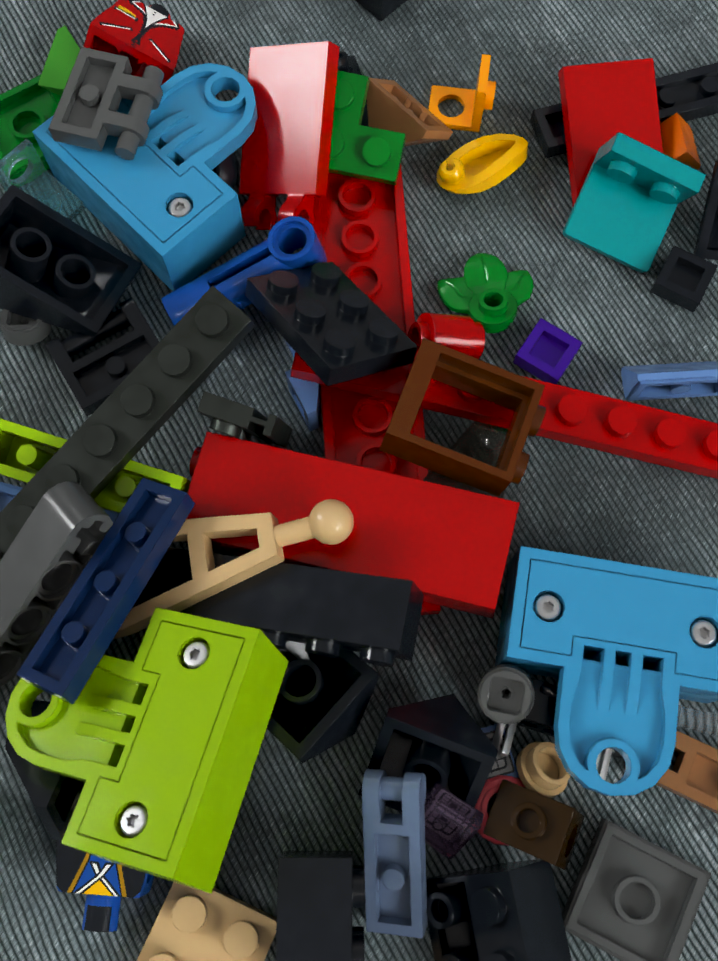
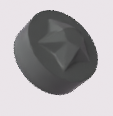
M3 309L0 313L2 335L7 342L13 345L28 346L44 340L51 332L52 325L42 322V320L11 313L6 309Z
M512 664L496 665L489 669L480 681L477 692L478 702L482 711L491 720L501 724L517 723L523 720L533 708L535 686L531 677L522 668Z

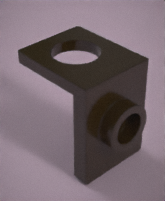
M502 780L483 833L566 871L584 816L573 807L510 781Z

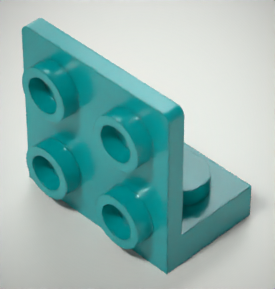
M618 132L598 149L564 227L563 236L639 273L647 272L651 267L677 205L699 193L706 174Z

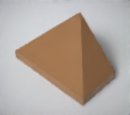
M369 78L370 83L367 93L369 127L404 133L406 135L404 147L449 140L453 131L394 80Z

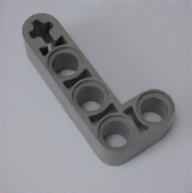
M65 481L59 483L43 495L0 560V686L16 676L113 525L110 516L76 482Z

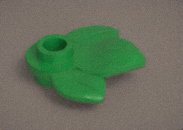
M477 253L467 260L464 267V277L446 278L438 281V293L449 310L469 314L474 321H478L483 325L486 333H499L506 330L514 321L517 315V306L530 299L534 285L532 277L527 270H516L507 273L503 262L498 257L487 253Z

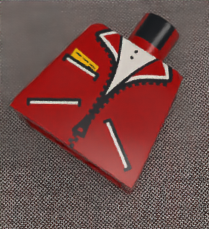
M118 0L91 21L83 47L129 57L133 70L131 75L142 77L147 66H156L164 73L163 84L174 73L185 30L180 24L171 20L167 9L159 4L147 6L138 0Z

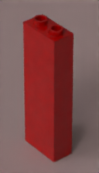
M208 431L206 432L202 447L198 446L194 450L190 461V475L192 479L187 493L194 501L195 506L187 519L271 512L278 519V523L282 524L308 517L313 507L323 500H339L350 508L354 517V527L350 536L343 542L335 545L323 544L314 538L284 546L285 561L281 563L410 580L424 594L423 602L494 618L520 502ZM258 535L211 539L213 550L242 556L259 548Z

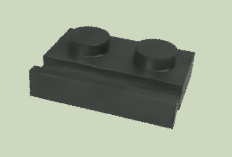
M204 391L197 412L212 419L209 426L210 429L218 431L225 436L250 441L252 436L266 440L268 437L278 445L287 447L293 430L278 416L269 414L267 418L255 408Z

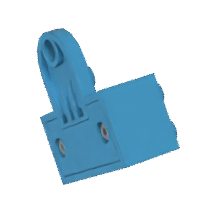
M214 63L193 65L175 74L161 85L163 96L159 107L152 110L147 122L150 128L145 144L138 147L133 160H125L115 153V147L119 138L111 135L107 136L102 151L54 141L48 129L53 116L32 131L54 177L172 291L193 281L246 236L238 194L212 170L240 148L254 132L258 114L253 87L243 74L225 65ZM223 90H233L238 93L236 98L230 101H220L215 98ZM122 98L117 112L128 114L133 101Z
M520 546L509 562L495 666L512 664L530 674L559 678L553 726L555 750L566 772L582 787L604 796L636 795L654 786L670 767L676 745L679 699L701 703L718 701V578ZM606 748L616 750L625 761L624 776L614 784L606 782L600 777L596 767L598 755Z

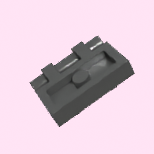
M81 47L48 128L54 141L102 151L107 136L111 135L119 138L115 147V153L125 160H133L138 147L143 146L148 137L150 128L147 122L151 111L159 107L162 99L163 90L161 84L164 79L163 71L156 66L149 65L145 68L142 77L131 75L133 70L129 57ZM122 98L133 101L128 114L117 112Z

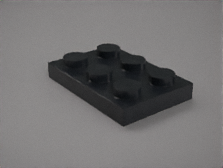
M318 262L312 266L286 271L277 270L270 274L247 278L245 296L326 386L414 362L418 346L333 262Z

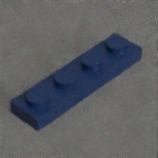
M146 478L141 479L16 674L27 683L72 705L75 703L195 506L194 501L187 492Z

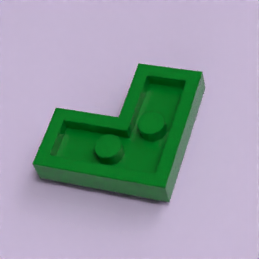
M338 71L329 172L396 185L406 135L404 133L361 125L370 83L369 77Z

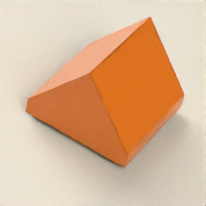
M675 113L660 123L663 154L698 170L701 163L691 127L678 113Z

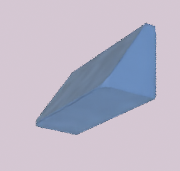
M716 361L624 366L621 369L624 397L628 401L718 396V362Z

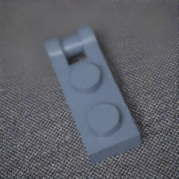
M366 769L362 781L366 932L423 939L427 929L424 808L426 776L424 773L406 772L404 777L387 776L386 771L380 769ZM385 800L402 802V814L385 813Z

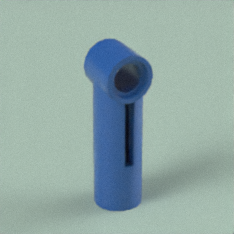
M290 216L281 219L272 227L267 240L162 297V303L175 326L213 285L235 306L242 310L252 304L245 296L247 278L270 274L277 270L286 271L312 266L318 262H327V256L310 222L301 217ZM304 247L298 253L292 254L296 249Z

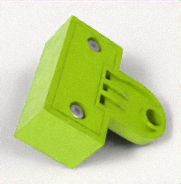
M155 607L134 662L103 655L73 705L51 694V701L47 709L40 715L32 717V704L35 698L44 691L20 679L10 695L5 714L7 738L17 755L46 771L85 782L61 844L128 868L212 894L289 661L260 629Z

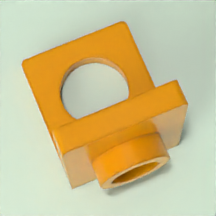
M482 54L476 90L432 85L428 110L449 129L479 132L483 110H492L496 81L488 80L491 55ZM446 99H455L463 105L464 111L456 117H447L439 111L438 105Z

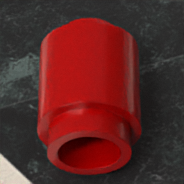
M422 313L409 329L408 337L418 346L417 351L423 338L479 359L484 351V327L470 316Z

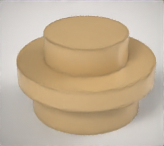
M530 743L517 756V772L527 789L548 798H553L564 791L571 775L566 772L555 750L554 743Z

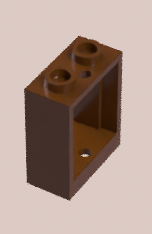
M423 338L379 450L499 497L511 482L518 485L525 473L530 454L522 451L527 436L535 437L543 421L546 407L538 404L545 385ZM431 378L514 411L495 467L410 434Z

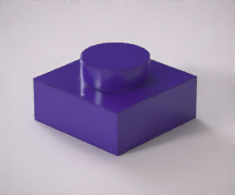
M540 318L515 355L513 363L542 381L557 384L578 353L583 342Z

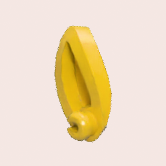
M501 133L482 136L470 141L454 151L441 163L437 171V182L439 186L452 194L483 192L509 177L527 160L528 142L523 137Z

